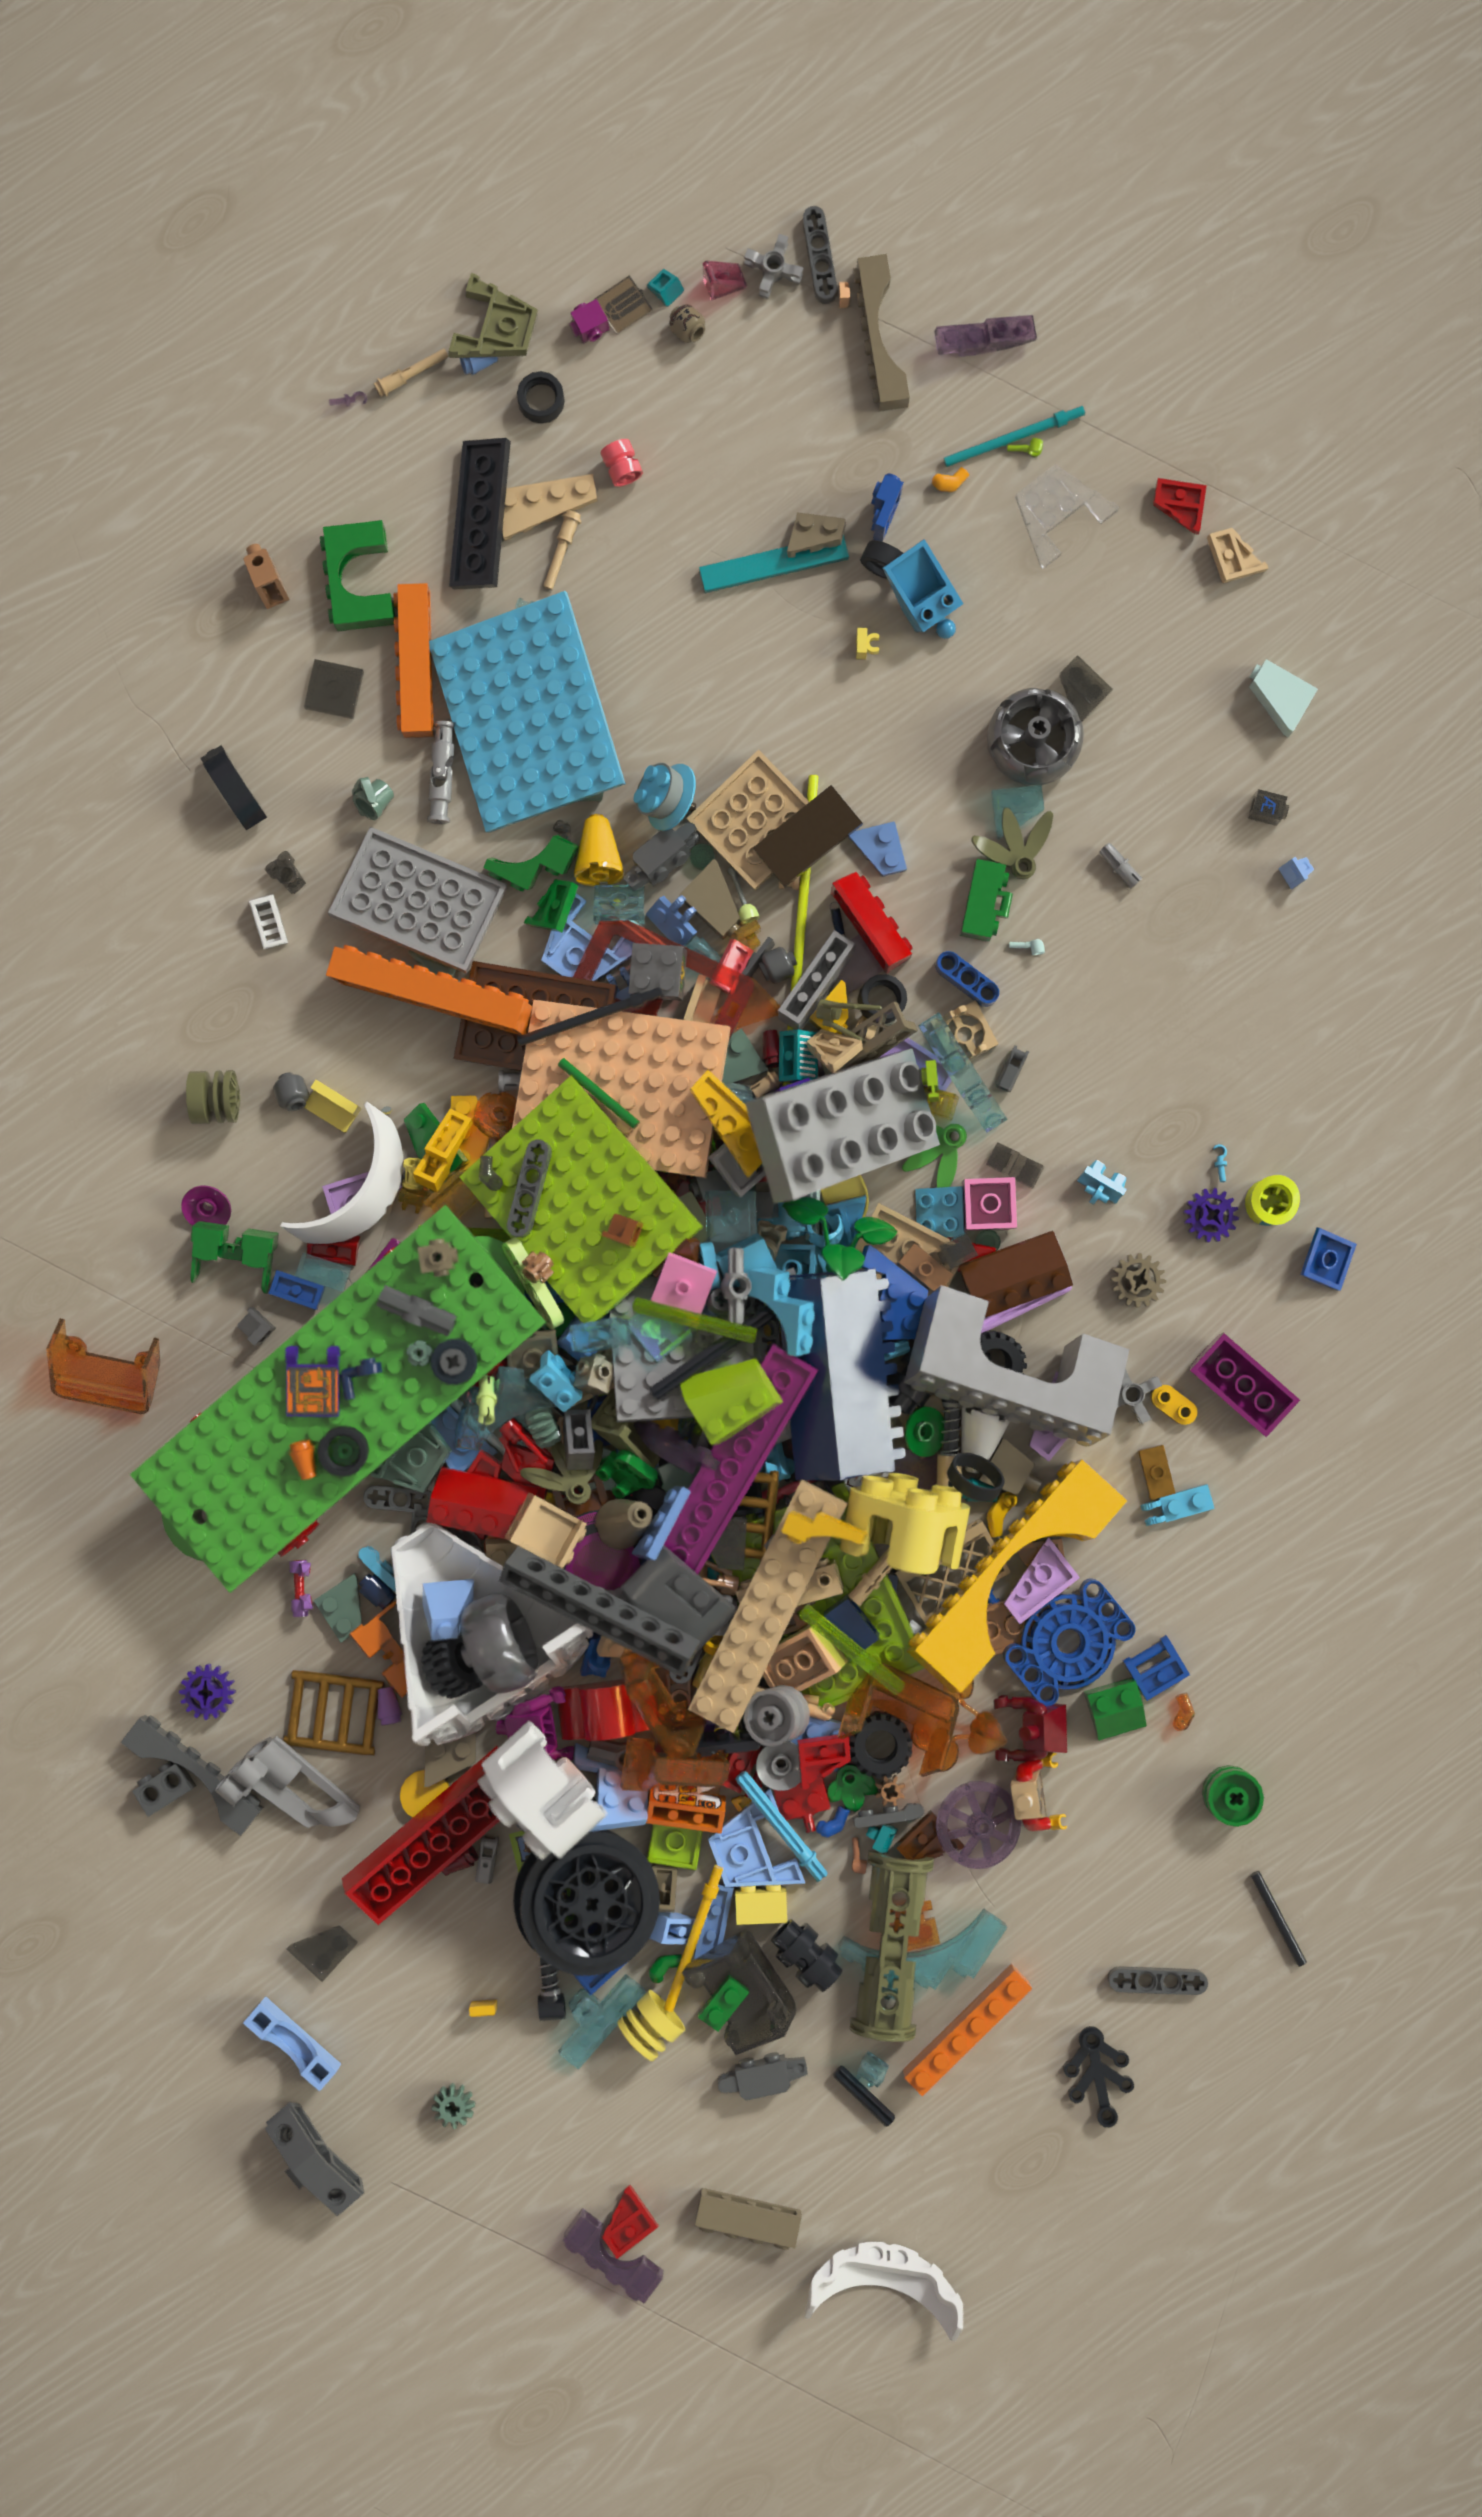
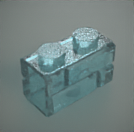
M614 1317L570 1325L569 1328L571 1348L575 1352L585 1354L631 1345L629 1321L626 1319Z

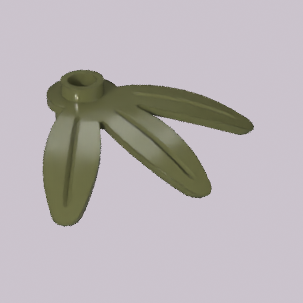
M1007 807L1002 812V829L1010 851L982 836H973L971 842L988 859L1011 866V871L1015 877L1028 879L1035 873L1036 863L1033 858L1047 840L1053 822V813L1047 811L1037 821L1028 836L1025 846L1017 819ZM1019 864H1025L1027 871H1021Z
M601 1440L593 1442L594 1460L592 1469L567 1470L565 1445L559 1441L551 1446L555 1464L563 1477L541 1468H524L520 1471V1475L539 1487L565 1492L567 1499L573 1504H583L591 1495V1488L588 1482L595 1474L601 1462L603 1442ZM580 1487L583 1493L581 1495L575 1494L574 1488Z

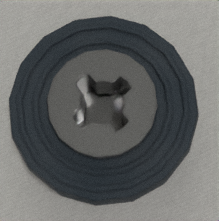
M448 1339L441 1342L434 1349L431 1356V1368L434 1375L441 1382L448 1385H460L467 1382L475 1374L478 1366L474 1348L468 1342L460 1339Z

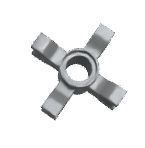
M779 234L774 250L767 252L765 255L747 248L744 256V265L763 270L764 278L759 287L760 297L769 299L774 282H778L782 278L800 285L803 277V267L785 263L784 254L788 246V236ZM774 263L779 265L780 267L777 269H770L768 265Z
M1125 1369L1117 1408L1124 1404L1131 1406L1139 1424L1151 1420L1142 1402L1146 1393L1162 1386L1158 1376H1154L1141 1384L1132 1383ZM1130 1387L1135 1388L1138 1393L1136 1400L1133 1402L1126 1398V1391Z

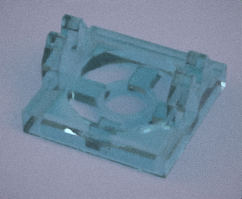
M595 885L593 921L595 925H601V921L638 920V924H645L644 886L633 891L628 885ZM616 898L625 899L623 902H614L613 900ZM628 904H637L634 909H623ZM601 905H611L615 909L605 910Z

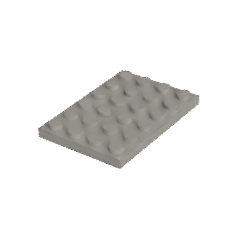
M370 827L328 914L332 918L467 974L507 890V884Z

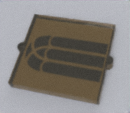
M630 275L595 298L598 300L608 322L617 334L652 311L651 305L643 295V290H639Z

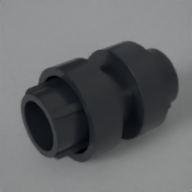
M911 1347L909 1353H906L901 1359L906 1365L903 1371L891 1374L886 1380L887 1385L897 1384L899 1386L898 1395L888 1396L889 1404L892 1406L899 1405L901 1412L905 1415H911L916 1407H924L931 1397L927 1391L914 1390L911 1387L912 1385L904 1383L913 1350Z
M790 1919L771 1939V1942L779 1949L775 1957L786 1968L794 1964L798 1968L795 1977L806 1988L815 1985L821 1992H824L834 1984L843 1972V1969L835 1962L838 1953L828 1943L819 1946L815 1942L818 1933L808 1923L799 1926L793 1919Z

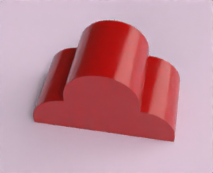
M656 1675L564 1686L562 1688L566 1695L564 1696L565 1702L557 1703L563 1740H610L627 1737L636 1732L662 1726Z

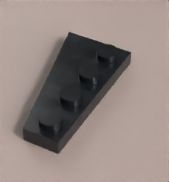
M725 1728L714 1732L696 1729L691 1732L680 1733L678 1730H671L663 1733L652 1753L653 1763L662 1762V1757L675 1756L676 1761L684 1760L687 1755L692 1753H699L701 1757H707L716 1754L719 1750H723L725 1754L759 1750L761 1744L751 1737L746 1728L734 1733Z

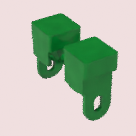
M198 1221L192 1226L191 1283H194L200 1274L201 1260H217L219 1256V1258L242 1261V1264L249 1267H263L261 1289L264 1294H267L271 1280L273 1253L278 1246L279 1233L247 1229L242 1233V1238H236L235 1243H226L228 1241L229 1225Z

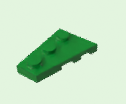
M419 1103L403 1119L417 1157L420 1159L426 1154L424 1148L440 1125V1122L425 1103ZM460 1149L456 1153L450 1168V1174L443 1185L468 1161Z

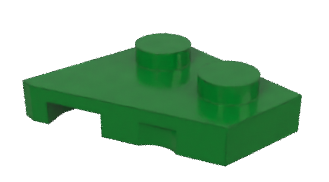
M555 879L548 888L547 893L538 901L537 905L540 907L532 918L527 916L524 924L562 933L579 885Z

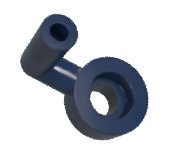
M375 1358L359 1360V1366L345 1368L341 1371L340 1375L345 1400L355 1399L352 1378L382 1373L381 1362H376Z

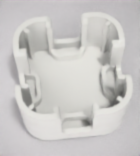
M528 1721L482 1763L486 1774L478 1780V1783L492 1799L489 1806L497 1817L508 1827L517 1822L526 1832L522 1836L524 1841L539 1858L543 1860L551 1852L561 1858L603 1820L608 1813L602 1805L591 1800L595 1795L594 1788L568 1758L563 1757L554 1763L543 1748L547 1744L544 1734L532 1722Z

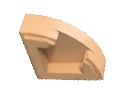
M839 282V308H848L850 303L849 283Z

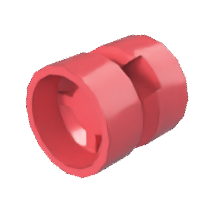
M620 439L614 441L601 450L600 453L605 466L610 468L608 472L614 486L628 485L643 475L638 459H633L635 452L630 440Z

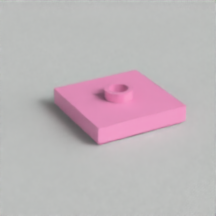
M669 1252L651 1301L699 1319L717 1271Z

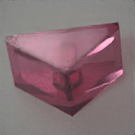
M707 260L703 262V279L711 300L747 287L738 263Z

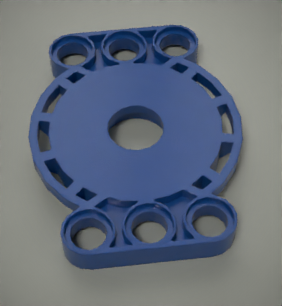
M1089 1578L1082 1582L1080 1595L1059 1594L1027 1618L1021 1636V1645L1016 1643L1007 1645L1003 1651V1659L1037 1701L1045 1706H1051L1058 1700V1688L1064 1690L1078 1689L1097 1680L1107 1670L1113 1659L1116 1639L1122 1641L1130 1640L1135 1635L1136 1628L1133 1621L1104 1585L1096 1579ZM1090 1584H1096L1099 1589L1098 1594L1094 1597H1088L1086 1594V1588ZM1070 1599L1067 1603L1055 1604V1601ZM1077 1599L1081 1600V1604L1077 1603ZM1106 1603H1112L1114 1606V1611L1110 1616H1103L1101 1612L1102 1606ZM1047 1605L1050 1606V1608L1045 1610L1039 1617L1036 1616L1041 1611V1609H1043ZM1032 1621H1036L1032 1627L1031 1635H1027ZM1121 1622L1129 1624V1631L1125 1635L1117 1633V1626ZM1069 1629L1076 1631L1080 1637L1079 1647L1072 1653L1061 1652L1057 1646V1638L1060 1633ZM1026 1641L1030 1642V1647H1026ZM1014 1649H1019L1022 1653L1021 1659L1018 1662H1011L1009 1660V1653ZM1029 1668H1034L1037 1671V1677L1033 1681H1026L1024 1677L1026 1670ZM1083 1680V1681L1078 1682V1683H1075V1684H1069V1682H1077V1681ZM1045 1687H1050L1053 1691L1052 1697L1048 1700L1040 1698V1692Z

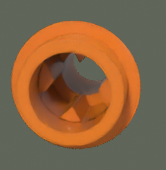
M309 1439L290 1444L291 1451H289V1454L301 1480L315 1477L314 1445H311Z

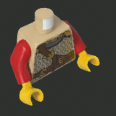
M1048 1752V1755L1043 1759L1021 1763L1018 1765L1011 1781L1016 1820H1022L1023 1825L1029 1831L1064 1830L1067 1828V1826H1061L1060 1823L1061 1817H1066L1065 1814L1047 1817L1041 1774L1042 1767L1056 1768L1058 1766V1762L1051 1761L1052 1757L1057 1753Z

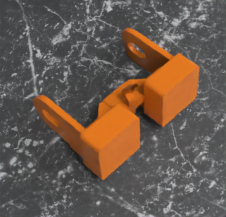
M396 1599L364 1626L360 1624L349 1636L368 1659L379 1650H383L385 1654L382 1657L385 1660L390 1659L392 1664L381 1674L395 1692L403 1698L408 1693L404 1651L392 1638L387 1626L379 1620L380 1617L397 1604Z

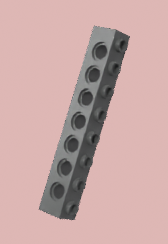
M520 1546L515 1549L504 1564L499 1582L681 1677L696 1654L701 1642L700 1640Z

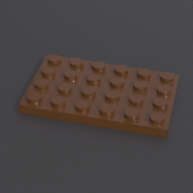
M472 961L469 980L476 982V985L481 986L483 989L485 985L500 989L505 995H508L509 992L523 995V998L529 1000L528 1003L533 1006V1000L601 1008L615 1003L618 986L614 984ZM461 1019L453 1059L522 1071L526 1044L523 1046L519 1045L517 1037L520 1035Z

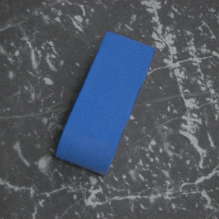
M945 951L939 955L935 968L940 976L972 1000H976L983 1007L992 1006L996 1002L1000 991L993 981L952 951ZM945 958L952 960L954 968L950 970L944 969L941 966V960ZM965 973L972 975L974 983L970 985L964 984L961 981V975ZM984 988L990 989L994 994L993 999H984L981 996V990Z

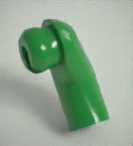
M682 1955L659 1956L649 1969L651 1981L653 1983H661L664 1980L663 1976L669 1968H678Z

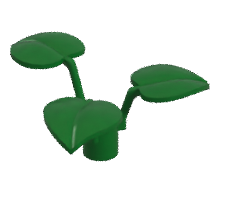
M800 1197L782 1204L787 1214L798 1223L804 1225L816 1224L819 1221L822 1223L825 1241L822 1257L826 1262L825 1268L828 1272H834L842 1281L864 1265V1255L854 1248L859 1239L863 1238L870 1245H880L889 1242L897 1235V1230L889 1223L874 1217H863L855 1222L854 1229L858 1234L855 1235L849 1247L841 1244H830L825 1217H823L828 1214V1208L823 1202L811 1197Z

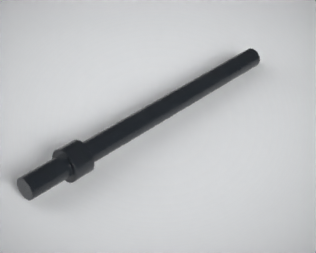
M658 987L643 993L639 991L630 994L629 998L520 1035L517 1037L520 1046L632 1007L636 1009L645 1006L644 1003L663 997L662 991Z

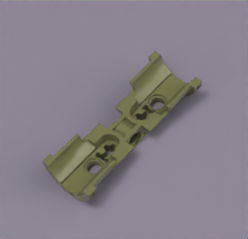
M869 1850L867 1862L872 1865L869 1890L872 1909L869 1931L881 1933L879 1957L866 1956L864 1983H859L856 2018L851 2017L849 2029L859 2036L874 2040L890 2042L910 2041L915 2038L916 2024H911L915 1995L913 1985L916 1961L906 1960L908 1937L919 1936L921 1910L925 1901L927 1873L933 1871L934 1858L899 1859L880 1854L878 1851ZM896 1892H903L907 1897L906 1902L901 1906H897L892 1902V1896ZM890 1909L897 1912L905 1911V1914L900 1913L899 1915L900 1923L904 1925L898 1927V1931H894L893 1926L889 1925L895 1921V1912L890 1913ZM889 1970H894V1974L898 1978H893L892 1989L882 1990V1987L888 1988V1980L884 1974H889ZM886 1995H891L896 2000L895 2005L890 2009H886L881 2005V1999Z

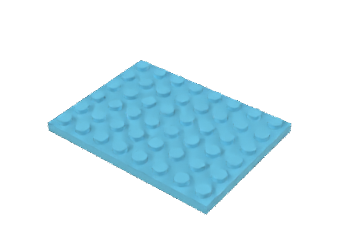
M566 591L429 641V648L450 717L454 723V730L486 832L489 833L626 784Z

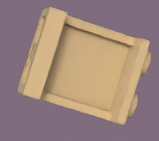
M528 1493L504 1538L563 1569L565 1565L571 1562L574 1556L573 1549L577 1542L580 1543L584 1538L587 1523Z

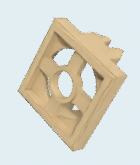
M976 1000L948 1012L944 1017L931 1023L953 1067L998 1045ZM960 1016H971L979 1023L973 1026L963 1024ZM951 1020H953L957 1029L954 1036L947 1039L946 1030ZM965 1027L971 1031L970 1040L961 1041L958 1038L957 1032L960 1028ZM983 1030V1040L980 1046L976 1048L972 1041L974 1034ZM957 1042L964 1044L968 1052H958L951 1045Z

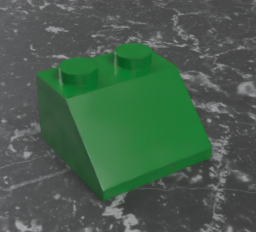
M1132 1677L1084 1691L1098 1741L1147 1726L1144 1706L1137 1682Z

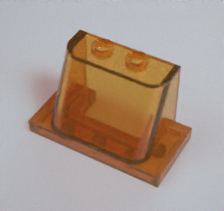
M628 1738L620 1784L622 1790L720 1795L721 1785L726 1782L730 1762L726 1759V1754L723 1753V1750H719L716 1754L707 1757H701L698 1754V1760L660 1758L654 1751L655 1742L653 1739Z

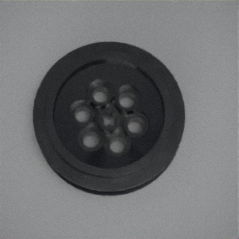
M610 1830L588 1832L561 1858L551 1852L542 1860L531 1851L518 1872L513 1891L515 1920L527 1944L548 1964L573 1975H600L613 1971L629 1962L647 1943L654 1930L659 1912V1887L651 1864L632 1843ZM585 1871H590V1879L587 1882L582 1883V1874ZM613 1879V1888L609 1891H605V1883L608 1880ZM565 1888H571V1895L567 1899L562 1900V1891ZM588 1898H591L592 1905L590 1907L587 1906L586 1902ZM613 1905H617L616 1914L609 1917L607 1914L608 1909ZM569 1914H574V1921L570 1925H565V1917ZM593 1922H597L598 1926L596 1931L592 1934H588L587 1931L589 1925Z

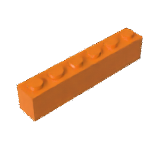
M427 583L397 584L398 592L393 593L394 608H398V617H394L395 632H399V641L395 642V656L399 657V666L395 667L396 681H400V690L396 691L397 706H401V715H397V729L401 730L404 738L434 737L432 654L429 648V641H431L430 589Z
M1011 1963L903 2069L904 2078L923 2097L1032 1990L1029 1981Z

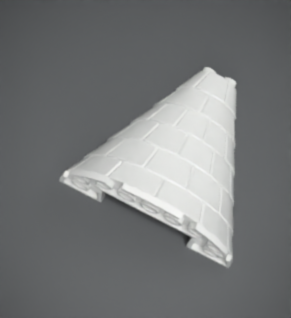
M428 1522L422 1523L416 1528L414 1533L399 1538L395 1545L391 1547L401 1643L404 1649L408 1705L411 1710L412 1738L415 1743L427 1746L431 1743L430 1740L434 1739L437 1745L448 1743L480 1731L485 1725L484 1721L488 1719L490 1721L494 1719L498 1721L505 1718L515 1705L531 1700L548 1689L549 1679L552 1676L553 1678L563 1676L579 1660L589 1646L586 1637H592L593 1630L499 1582L503 1566L463 1542L442 1526ZM473 1579L474 1601L489 1594L499 1593L509 1596L522 1612L536 1646L538 1673L535 1679L528 1685L508 1693L492 1692L484 1684L473 1691L452 1699L446 1696L442 1697L438 1691H434L431 1688L430 1682L427 1683L425 1679L426 1675L422 1671L423 1664L421 1663V1657L424 1656L422 1650L426 1647L425 1644L431 1640L422 1605L423 1583Z

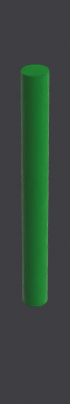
M565 1058L560 1060L558 1066L568 1075H572L581 1086L632 1129L639 1125L640 1121L569 1061Z

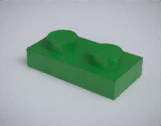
M728 1974L698 2012V2018L719 2032L749 1994V1989Z

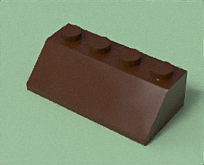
M1053 1230L959 1264L967 1294L989 1301L985 1318L1073 1286L1067 1262Z

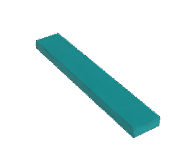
M844 535L839 546L825 547L820 551L810 553L809 549L796 552V557L792 558L788 557V546L701 566L699 571L704 592L709 593L849 560Z

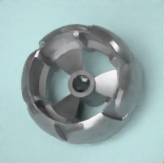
M1039 688L1023 689L1003 700L994 712L987 732L988 750L997 768L1006 777L1025 785H1044L1064 776L1076 762L1084 740L1083 724L1073 704L1053 690ZM1031 707L1033 711H1037L1040 708L1038 717H1034L1029 722L1026 731L1009 724L1011 718L1019 711ZM1061 721L1060 727L1065 731V744L1058 755L1045 741L1051 727ZM1039 730L1040 734L1037 735L1034 733V731ZM1025 740L1029 747L1036 748V763L1028 765L1017 760L1010 752L1011 748L1009 745Z
M497 1593L484 1596L466 1606L461 1614V1632L464 1646H461V1653L466 1665L469 1668H474L482 1683L492 1692L508 1693L522 1688L533 1681L538 1673L537 1650L528 1624L517 1604L509 1596Z

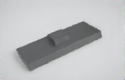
M769 936L757 953H753L749 959V964L739 976L743 983L747 984L759 968L758 963L762 962V955L771 951L775 946L773 939Z

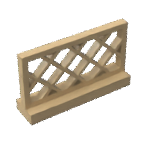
M980 1519L975 1520L966 1527L963 1548L970 1545L969 1550L962 1549V1552L968 1553L965 1566H959L958 1568L963 1570L961 1581L966 1577L967 1572L975 1573L977 1571L968 1568L971 1556L987 1557L990 1555L991 1547L994 1545V1541ZM982 1537H985L989 1544L986 1554L973 1551L975 1541ZM1006 1563L1002 1567L1003 1570L996 1576L994 1582L1011 1573ZM947 1566L943 1580L930 1577V1574L922 1575L921 1573H912L893 1568L924 1623L934 1613L937 1615L943 1610L940 1603L945 1600L942 1598L945 1584L954 1587L959 1585L946 1581L950 1569ZM914 1577L923 1578L922 1591L911 1590L907 1581ZM928 1580L942 1583L938 1597L925 1594ZM914 1595L920 1596L919 1602L916 1600ZM924 1597L937 1600L935 1610L925 1615L921 1608Z

